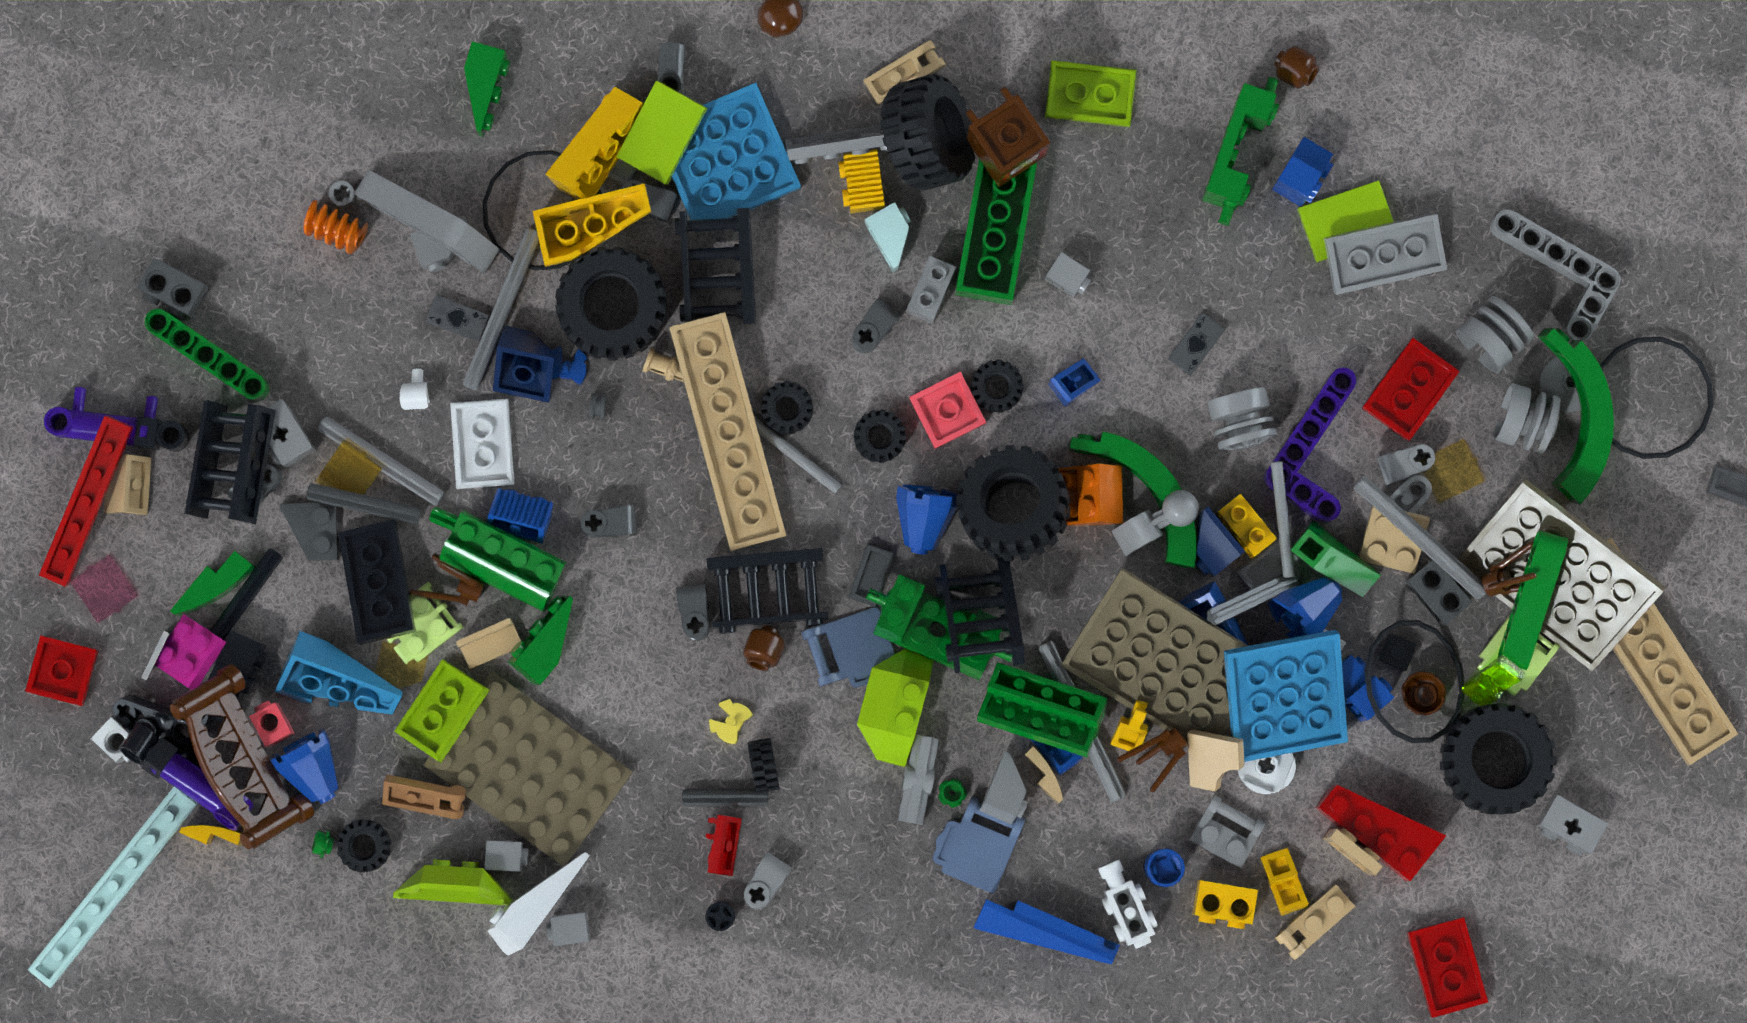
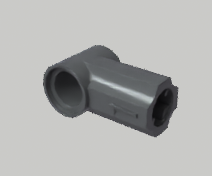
M676 42L660 43L657 81L663 84L668 81L677 83L676 91L683 94L684 44Z

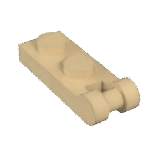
M931 40L863 80L878 106L883 104L884 97L894 85L934 74L946 66L943 58H939L934 51L936 47ZM925 56L929 64L922 67L918 59Z
M1335 884L1283 929L1275 939L1280 945L1283 943L1290 952L1288 954L1295 960L1356 906ZM1297 930L1304 936L1300 943L1292 936Z

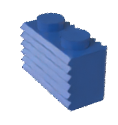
M498 488L488 513L487 522L515 537L543 544L552 517L553 503L551 501L547 502L542 497L525 496L515 490H502Z

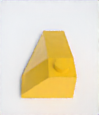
M645 183L534 210L533 216L545 267L578 258L651 213Z

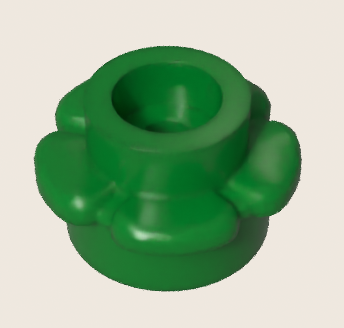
M958 779L943 781L939 786L940 794L938 798L942 804L949 805V807L960 806L961 801L965 800L967 796L966 788L962 786V782ZM951 790L955 791L954 796H951L949 794Z
M317 830L311 853L320 855L319 858H323L324 854L331 853L334 837L329 836V830H326V832Z

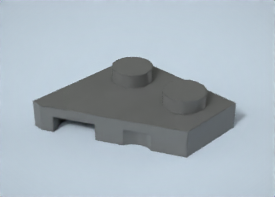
M320 502L280 504V509L308 561L338 560L337 506Z

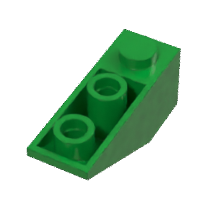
M472 41L464 72L476 131L479 136L483 137L482 129L490 131L494 121V114L487 113L490 102L498 104L502 94V87L495 86L496 82L500 83L501 76H507L510 60H507L505 50Z
M1315 521L1311 522L1291 548L1293 553L1313 569L1361 597L1368 592L1381 576L1380 573Z
M563 595L561 598L559 596L554 598L547 607L549 612L542 620L540 618L537 619L529 628L528 632L531 634L524 642L519 641L510 652L512 657L508 660V663L532 684L541 685L559 663L573 602L571 596Z

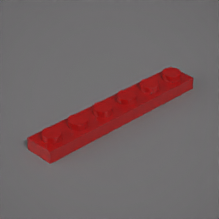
M108 415L104 416L39 576L64 587L69 585L134 428L133 426Z

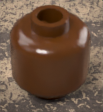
M1292 46L1286 51H1280L1274 62V66L1277 67V78L1297 89L1305 85L1309 86L1314 81L1319 70V66L1316 65V58L1297 46Z
M763 626L762 629H753L749 633L743 649V655L747 659L749 666L757 670L768 671L769 668L778 665L785 642L778 635L779 631L771 626Z

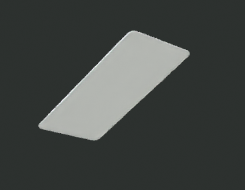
M165 630L141 677L144 680H147L169 635Z

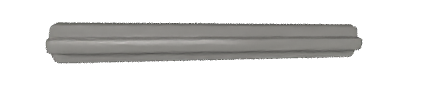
M325 417L321 420L318 426L319 432L431 504L436 505L441 501L444 495L443 490L331 418Z

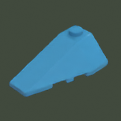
M299 631L274 691L305 703H312L313 696L328 698L329 706L339 707V702L350 701L354 702L358 710L384 714L394 713L403 694L402 691L329 642Z

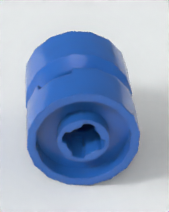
M1155 850L1145 860V876L1156 886H1174L1184 875V861L1173 850Z

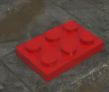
M1412 338L1365 402L1362 409L1409 442L1460 371Z
M1464 917L1406 932L1431 1018L1489 1003Z

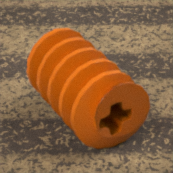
M313 200L305 215L303 223L304 234L307 236L314 234L315 239L319 241L325 238L327 245H332L335 242L336 249L342 250L345 247L346 253L353 254L364 240L368 230V222L362 228H359V218H355L350 224L348 223L349 214L345 213L341 219H338V209H334L329 215L327 214V204H324L318 210V200Z

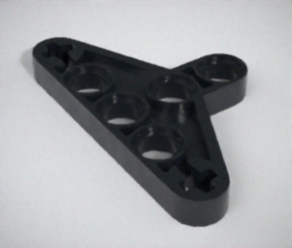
M125 695L114 703L112 711L114 717L129 732L132 731L136 724L143 725L144 722L149 723L159 739L162 737L178 748L177 753L201 769L190 736H184L179 729L180 723L187 725L185 719L177 720L172 715L170 708L133 695ZM126 705L130 707L129 714L125 712ZM140 714H143L144 717L135 723L134 720L138 719ZM206 715L202 717V724L206 727L214 716Z

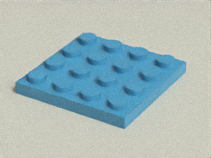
M753 83L703 105L708 109L672 175L690 220L732 218V215H737V208H750L752 210L801 189L800 182L788 159L787 152L757 83Z
M1337 630L1224 650L1231 737L1243 739L1244 762L1348 742L1340 633Z

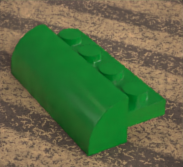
M464 510L460 513L450 537L445 541L440 554V561L542 612H545L558 586V580L567 563Z
M997 662L987 685V693L977 715V722L1087 758L1094 739H1097L1106 710L1107 698Z

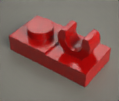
M718 815L717 818H708V822L716 825L715 833L706 834L705 836L707 839L714 840L708 855V873L733 876L742 818Z

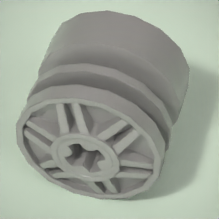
M1491 296L1485 302L1486 307L1481 306L1477 310L1482 322L1474 317H1470L1456 331V334L1468 350L1478 343L1486 351L1478 360L1492 372L1499 373L1513 360L1512 353L1508 347L1516 352H1521L1524 349V344H1529L1535 337L1529 325L1514 308L1500 298Z
M1511 383L1501 404V408L1507 409V414L1503 423L1496 421L1493 440L1514 446L1519 436L1522 435L1523 450H1529L1534 442V453L1542 455L1552 440L1558 425L1560 397L1552 395L1546 404L1547 395L1544 392H1540L1534 403H1532L1531 388Z
M1265 387L1228 394L1207 402L1211 421H1225L1226 426L1214 432L1215 437L1229 436L1228 439L1217 443L1219 451H1238L1252 448L1277 436L1276 428L1262 429V426L1274 422L1273 417H1259L1258 412L1270 406Z

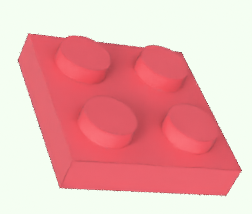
M961 371L909 397L934 449L986 424Z

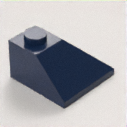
M505 326L497 345L493 391L549 403L555 362L554 352L533 331Z
M1206 507L1198 515L1196 533V558L1198 560L1195 562V565L1203 575L1210 574L1213 578L1245 551L1212 510Z

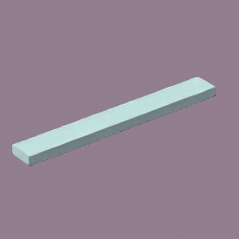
M173 787L28 968V971L49 988H52L199 803L176 787Z

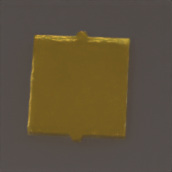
M1464 439L1436 452L1434 464L1424 471L1439 504L1485 482L1476 465L1477 459L1472 457ZM1429 456L1419 460L1418 462H1421L1422 466H1424L1425 461L1429 458Z
M344 440L315 481L323 486L364 495L383 468L366 456V452H360Z
M382 641L375 674L397 689L422 682L428 656L419 663L413 659L408 664H405L394 650L397 644Z

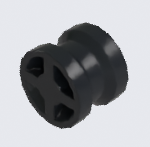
M725 902L712 904L706 911L705 919L707 925L716 931H724L730 928L735 920L733 908Z

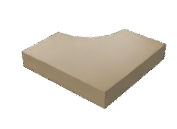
M1194 729L1187 733L1191 787L1217 791L1221 787V780L1225 772L1240 770L1244 767L1243 739Z

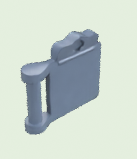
M877 607L801 632L803 640L808 641L820 676L817 679L820 687L846 678L849 679L851 686L854 688L867 685L871 668L895 655L890 641L873 634L881 615ZM819 635H827L839 669L838 672H830L818 638Z
M972 796L961 823L955 821L947 822L944 831L936 838V851L933 855V861L942 866L944 874L987 892L994 893L1026 818L1017 817L1012 824L1006 823L979 811L982 805L979 803L980 799ZM974 813L1011 828L1009 837L972 822Z

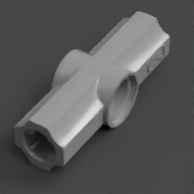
M915 735L909 763L906 764L904 771L905 778L902 781L901 789L903 790V795L898 813L899 821L923 825L928 795H931L935 776V769L933 767L939 741L937 738Z

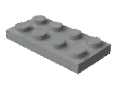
M881 125L785 139L789 161L795 160L796 164L811 162L812 157L823 156V159H834L840 157V153L852 151V155H861L868 153L869 148L880 147V150H887L882 139L884 134L883 130H881Z
M1437 213L1324 237L1333 291L1336 295L1447 270Z

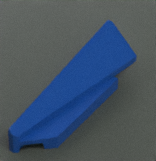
M985 899L974 925V928L977 930L1111 965L1120 946L1018 900L1013 910H1010Z

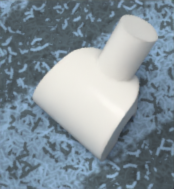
M413 369L411 383H404L401 386L400 404L404 410L425 409L428 407V403H430L427 382H423L422 369Z

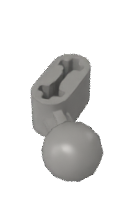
M1186 490L1173 491L1165 497L1162 509L1151 514L1148 509L1112 530L1111 532L1125 557L1161 537L1163 534L1160 529L1169 524L1178 527L1190 525L1198 515L1199 505L1197 499Z

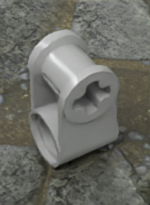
M1421 444L1378 457L1377 461L1386 486L1428 470L1435 462V452L1428 445ZM1417 451H1421L1422 455L1427 454L1429 457L1425 461L1424 466H1422L1421 462L1414 461V458L1418 455Z
M767 852L744 891L746 903L754 909L766 907L776 891L784 883V879L789 875L792 867ZM759 888H762V895L765 897L764 901L758 900L756 903H752L753 897L750 891L752 889L757 891Z

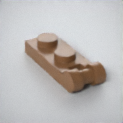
M387 774L383 786L382 805L451 819H460L464 816L462 801L465 800L466 789L460 785L447 787ZM442 800L450 801V803H443Z

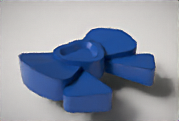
M561 347L552 350L555 354L552 380L560 377L562 379H572L578 385L583 384L587 371L584 363L587 360L585 354L578 349L572 363H570L569 361L563 362Z

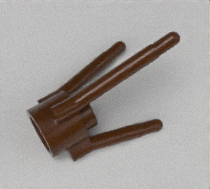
M1529 542L1500 563L1490 566V573L1482 577L1483 588L1490 597L1498 594L1504 596L1512 592H1518L1520 585H1512L1536 578V573L1512 578L1507 570H1502L1531 549L1533 542Z
M433 554L432 559L438 562V567L460 579L456 589L457 592L461 593L460 596L413 589L409 591L410 595L454 601L467 606L469 600L477 602L485 582L440 561V557Z
M1172 727L1169 731L1166 729L1160 735L1117 758L1118 762H1122L1155 744L1158 745L1136 760L1137 765L1142 764L1161 750L1167 757L1171 754L1174 755L1151 786L1150 792L1156 791L1178 760L1186 755L1183 749L1188 744L1175 727Z

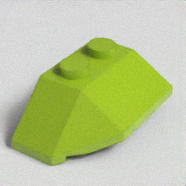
M906 648L871 668L857 725L876 760L902 767L906 765L916 735L933 666V660Z
M433 859L432 865H424L393 892V898L506 906L513 902L510 895L491 873L485 870V868H479L480 862L462 861V867L450 866V860Z

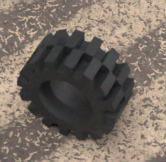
M997 359L996 361H987L986 364H982L975 371L971 392L975 401L980 405L979 407L991 413H1003L1012 409L1019 402L1024 384L1022 375L1019 374L1016 366L1013 367L1010 362H1003ZM993 376L1005 378L1009 386L1007 393L1002 397L991 396L986 390V382L989 378Z
M789 381L775 383V386L770 387L762 398V417L773 431L784 435L795 434V432L803 430L810 422L813 414L812 398L799 383H790ZM790 397L798 403L799 409L793 418L784 419L777 414L776 404L780 399Z
M882 409L880 411L872 410L870 413L864 414L857 422L854 430L855 446L861 456L869 461L879 463L891 461L904 448L906 439L905 427L900 418H897L894 413H889ZM875 426L886 427L891 433L889 444L884 447L873 446L868 438L870 430Z
M771 738L747 742L756 793L779 790Z
M363 819L353 821L351 824H347L338 836L339 841L336 843L338 857L342 859L341 862L353 871L371 872L376 870L387 861V857L390 855L391 840L389 839V834L381 824L375 821ZM362 834L371 836L375 842L374 852L365 858L358 856L353 849L354 840Z

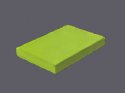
M1051 60L1045 118L1130 127L1136 70Z
M656 80L616 157L668 185L708 108Z
M1379 180L1297 209L1316 263L1327 259L1324 237L1394 222Z
M442 659L394 732L442 763L490 690Z

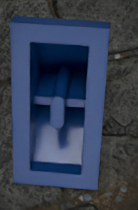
M1082 358L1054 376L1048 385L1063 405L1067 407L1101 380L1087 361Z

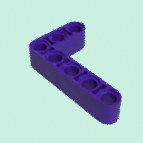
M1348 368L1336 369L1329 376L1272 461H1282L1286 500L1321 523L1331 522L1339 516L1341 511L1340 502L1336 497L1298 473V471L1356 385V376ZM1337 375L1345 376L1349 382L1348 388H1338L1335 384V377ZM1321 399H1328L1333 405L1332 412H1322L1319 408V401ZM1310 422L1316 426V436L1309 437L1304 433V423ZM1295 446L1300 450L1301 457L1299 460H1291L1288 457V447ZM1270 464L1264 474V482L1269 489L1274 491ZM1297 486H1304L1308 489L1309 497L1307 500H1299L1296 497L1295 489ZM1321 502H1328L1332 505V516L1326 517L1320 513L1319 505Z

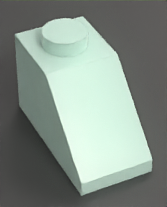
M895 202L865 219L866 227L892 272L897 271L909 232L908 223L911 222L906 210L903 207L898 209Z

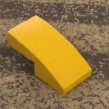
M207 825L181 827L179 832L204 844H211L215 835L236 845H242L240 841V834L242 832L225 827Z
M1288 847L1260 857L1280 915L1283 916L1308 907L1309 903L1299 881L1298 872Z

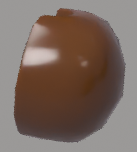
M764 0L758 9L757 22L762 31L776 38L792 34L803 20V9L799 0Z
M1419 671L1409 675L1401 688L1405 706L1416 715L1428 716L1438 712L1446 701L1445 685L1432 672ZM1421 688H1424L1420 702L1417 694Z

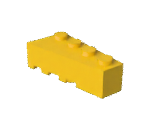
M614 87L610 93L604 96L600 106L547 171L546 176L560 191L575 200L595 196L608 177L609 172L612 171L619 160L616 156L643 106V102Z

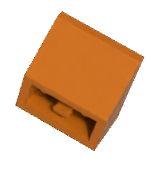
M1091 464L1058 468L1070 496V518L1065 519L1067 526L1123 524L1122 466Z

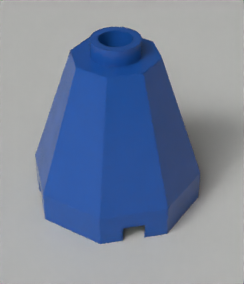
M903 484V486H898L896 500L904 545L911 548L910 552L927 555L928 550L936 549L957 509L956 496L959 494L946 489H942L940 494V491L933 490V487Z
M1324 577L1285 590L1269 601L1268 605L1275 621L1278 623L1282 619L1283 623L1291 631L1286 634L1289 638L1321 633L1343 600L1341 596L1342 589L1336 581L1328 580Z
M324 728L318 731L317 736L315 732H312L284 747V755L279 756L278 753L272 755L271 761L275 769L311 802L319 801L320 804H323L336 796L334 791L338 789L337 776L330 740Z

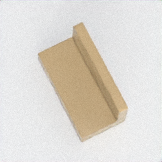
M122 455L105 495L104 513L148 515L151 457Z
M507 618L460 639L456 643L461 648L471 670L511 652L521 639L512 619Z

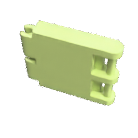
M427 582L418 590L433 592L431 590L433 586L430 582ZM410 595L416 632L387 639L390 644L394 640L400 639L401 642L394 647V650L406 665L413 659L419 663L464 628L461 623L457 624L448 612V606L445 602L441 603L439 599L431 598L437 608H434L426 597ZM441 612H442V614L446 617V619L449 621V623L452 625V627H453L452 629H450V627L446 624V622H445V621L443 620V618L440 616V613H441Z
M1509 615L1478 655L1483 660L1477 668L1492 680L1501 673L1503 677L1498 684L1514 696L1520 689L1524 692L1528 690L1557 652L1560 645L1556 642L1554 644L1539 634L1538 640L1550 649L1546 650L1536 643L1527 670L1497 663Z

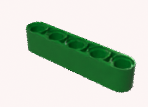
M153 309L146 314L144 324L150 333L251 401L259 402L268 396L269 384L262 376L162 309ZM159 317H165V327L161 330H155V320ZM189 333V343L185 346H178L177 339L179 335ZM206 349H213V359L209 362H202V352ZM229 365H236L238 368V372L233 378H226L224 375L225 369ZM253 381H260L261 390L257 394H249V384Z
M1538 530L1523 575L1536 573L1537 576L1534 579L1520 583L1500 645L1497 663L1522 670L1528 669L1566 553L1568 538Z

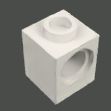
M110 717L91 739L116 763H122L124 760L126 762L130 761L120 750L114 749L112 745V740L117 734H121L125 739L130 732L116 718Z

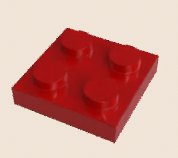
M40 635L25 692L84 706L99 650Z

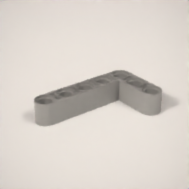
M368 170L353 194L358 199H363L371 204V207L440 243L469 266L473 265L478 268L483 274H485L500 250L462 219Z
M1509 209L1500 211L1490 223V230L1496 238L1585 287L1562 330L1570 339L1568 343L1572 340H1582L1585 342L1594 332L1620 285L1621 276L1619 272L1520 214ZM1500 218L1510 221V231H1504L1499 227L1498 221ZM1525 232L1532 233L1535 236V245H1528L1524 241L1523 235ZM1549 247H1557L1561 252V258L1558 260L1553 259L1549 255ZM1575 261H1581L1585 264V274L1575 271ZM1600 275H1606L1610 278V288H1604L1600 285ZM1586 300H1593L1597 304L1596 313H1591L1586 309ZM1572 324H1578L1582 327L1583 337L1578 338L1572 334Z

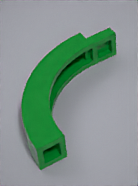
M1544 328L1537 337L1557 356L1569 372L1578 394L1581 416L1580 430L1574 452L1563 471L1552 484L1570 502L1581 505L1598 482L1610 454L1614 429L1611 393L1598 361L1582 340H1572L1568 343L1570 339L1561 329Z
M1102 431L1099 442L1094 441V436L1078 434L1077 438L1072 437L1070 439L1068 451L1110 460L1136 475L1152 493L1160 509H1162V503L1168 494L1176 490H1182L1171 472L1154 455L1126 438ZM1194 521L1184 527L1169 524L1165 527L1166 553L1164 564L1193 569L1196 559Z

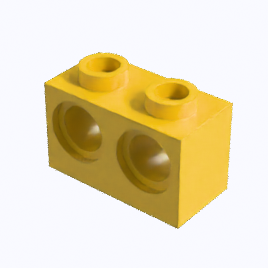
M1239 494L1215 514L1250 559L1254 558L1277 539L1242 494Z
M1198 880L1192 915L1199 916L1198 922L1216 924V919L1228 921L1227 927L1245 929V924L1253 925L1258 890ZM1208 894L1214 895L1218 901L1217 907L1213 911L1205 910L1202 904L1204 897ZM1237 899L1243 900L1246 904V911L1241 916L1234 915L1231 909L1232 903Z

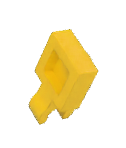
M1136 700L1130 718L1120 717L1111 737L1110 745L1129 751L1143 743L1148 732V725L1143 724L1147 714L1145 710L1148 703Z

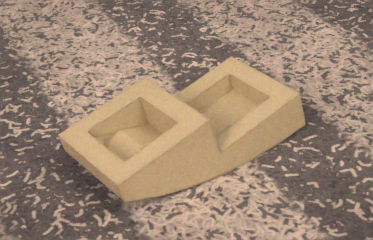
M1032 746L1024 756L1044 774V777L1037 785L1059 804L1063 797L1058 781L1046 760Z

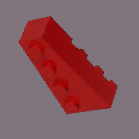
M1337 784L1332 785L1314 807L1340 829L1344 828L1357 838L1356 842L1364 848L1368 847L1380 857L1379 860L1405 881H1411L1446 837V835Z

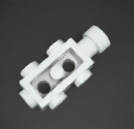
M1120 860L1098 868L1102 880L1106 879L1110 888L1104 891L1106 897L1101 900L1107 914H1113L1117 921V925L1113 926L1119 942L1125 941L1127 946L1134 944L1135 949L1151 943L1150 936L1155 935L1153 928L1158 925L1152 911L1146 912L1141 901L1145 900L1146 897L1139 883L1134 885L1132 880L1125 881L1122 874L1124 869ZM1121 893L1128 896V902L1124 905L1119 904L1117 901V897ZM1133 920L1138 921L1140 924V928L1136 932H1132L1129 929V924Z

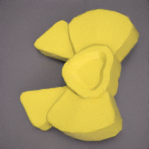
M728 699L720 702L719 706L730 716L726 718V723L710 719V731L712 733L717 732L719 738L724 742L736 744L738 742V732L744 722L750 719L753 714L745 705L732 703V700Z

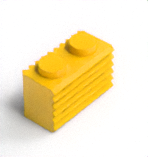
M877 149L869 150L868 153L861 155H852V152L843 153V161H839L838 166L840 179L846 178L847 189L842 190L844 207L849 206L850 213L884 209L885 204Z

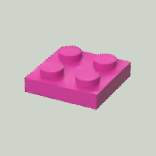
M183 614L165 642L154 665L192 690L200 685L226 644V641Z

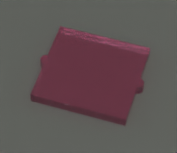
M108 555L94 566H87L85 572L70 581L97 623H100L115 612L120 613L123 606L138 597L111 555Z

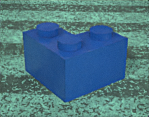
M1303 137L1272 190L1302 207L1305 201L1311 203L1323 184L1318 181L1319 178L1325 179L1334 165L1329 162L1333 153Z
M1349 655L1342 661L1345 705L1360 722L1368 721L1375 715V712L1367 697L1364 672L1366 663L1359 656L1354 658L1353 655ZM1375 675L1371 676L1372 694L1379 710H1381L1395 698L1390 693L1393 688L1383 677L1378 679Z

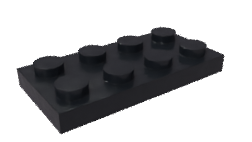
M393 519L338 532L357 643L363 645L416 632L397 522Z

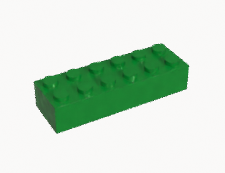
M979 159L955 296L1012 305L1037 163L998 187Z

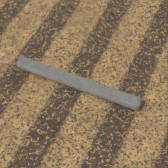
M526 229L463 381V385L469 389L477 390L480 386L539 243L536 230Z
M1362 476L1355 482L1354 489L1474 598L1479 600L1486 594L1482 581L1370 479Z
M1049 641L1039 647V651L1053 681L1075 687L1068 670L1061 666L1063 660L1055 643ZM1098 735L1097 739H1094L1089 757L1110 801L1116 802L1124 798L1126 792Z

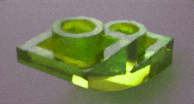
M1502 655L1474 675L1462 687L1461 691L1479 706L1491 704L1500 699L1505 689L1520 682L1525 672Z

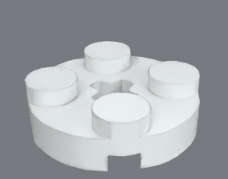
M1293 753L1269 757L1271 758L1270 764L1274 765V769L1267 770L1266 773H1262L1261 766L1258 765L1259 760L1264 761L1266 758L1244 762V767L1238 770V776L1244 785L1255 793L1271 794L1279 792L1288 786L1294 777L1296 763Z

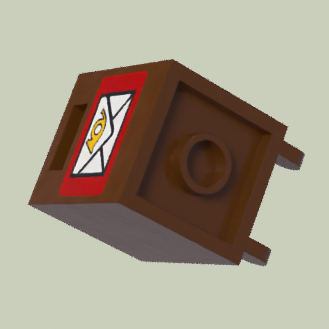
M1005 86L1000 89V92L1006 102L987 115L978 119L971 109L965 112L972 122L968 128L967 141L998 187L1046 157L1051 143L1019 95L1017 94L1012 97Z

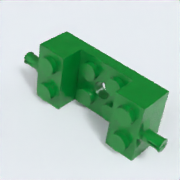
M1267 77L1264 90L1244 83L1235 102L1202 198L1204 202L1223 208L1218 223L1222 225H1230L1233 212L1238 205L1243 206L1251 188V185L1247 184L1249 175L1231 169L1234 166L1239 151L1234 149L1235 144L1240 145L1247 127L1262 132L1265 125H1271L1279 107V104L1274 103L1277 96L1275 90L1279 83V80L1276 78Z
M900 574L887 595L870 588L866 599L882 605L881 615L873 632L874 635L954 669L953 661L947 662L945 644H950L943 600L923 592L925 585ZM980 609L977 615L968 611L953 612L954 623L998 618ZM935 623L942 624L946 629V634L942 637H935L930 632V626ZM1002 629L956 635L957 644L961 646L1000 641ZM1005 652L961 657L959 658L960 673L980 680L988 661L994 655L1009 662L1012 656L1011 654L1006 655Z

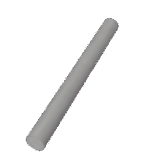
M754 416L759 435L836 494L842 484Z
M1282 461L1271 462L1279 543L1283 577L1288 578L1294 577L1295 572L1291 551L1292 545Z

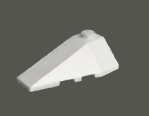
M586 852L582 853L504 907V909L499 907L489 920L493 924L488 929V933L506 955L523 949L590 855Z

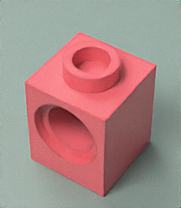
M266 701L254 708L256 713L249 716L265 747L270 748L295 734L279 703L274 702L271 704L270 701ZM274 714L278 719V725L274 730L268 731L264 726L265 718L268 715Z

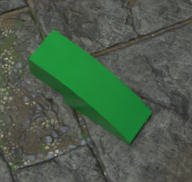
M234 551L217 572L211 567L206 566L172 607L170 612L176 616H182L214 603L241 584L256 566L239 552Z

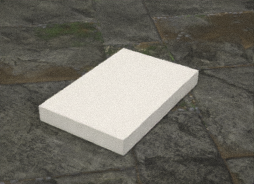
M509 399L450 403L456 489L514 485Z

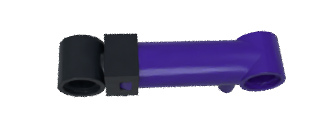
M76 387L72 410L54 407L44 417L46 430L59 438L94 441L104 416L108 415L134 427L126 444L128 446L159 450V445H161L166 450L179 452L189 442V433L183 425L175 421L163 423L155 418L158 402L156 396L146 397L144 417L138 416L136 418L83 411L86 388ZM66 416L67 425L65 428L57 430L55 427L57 418ZM177 429L179 431V439L177 442L169 444L167 442V434L169 431Z
M142 724L135 725L119 746L121 753L132 762L142 765V769L159 780L161 777L212 812L221 824L236 831L241 824L230 814L216 796L202 769L177 753L178 748L162 737L159 739L148 727ZM244 795L243 800L249 805V811L251 812L254 804Z

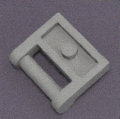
M1214 794L1189 841L1241 869L1266 822L1260 819H1252L1223 803L1222 798ZM1217 812L1250 830L1248 837L1245 838L1212 820L1214 813Z

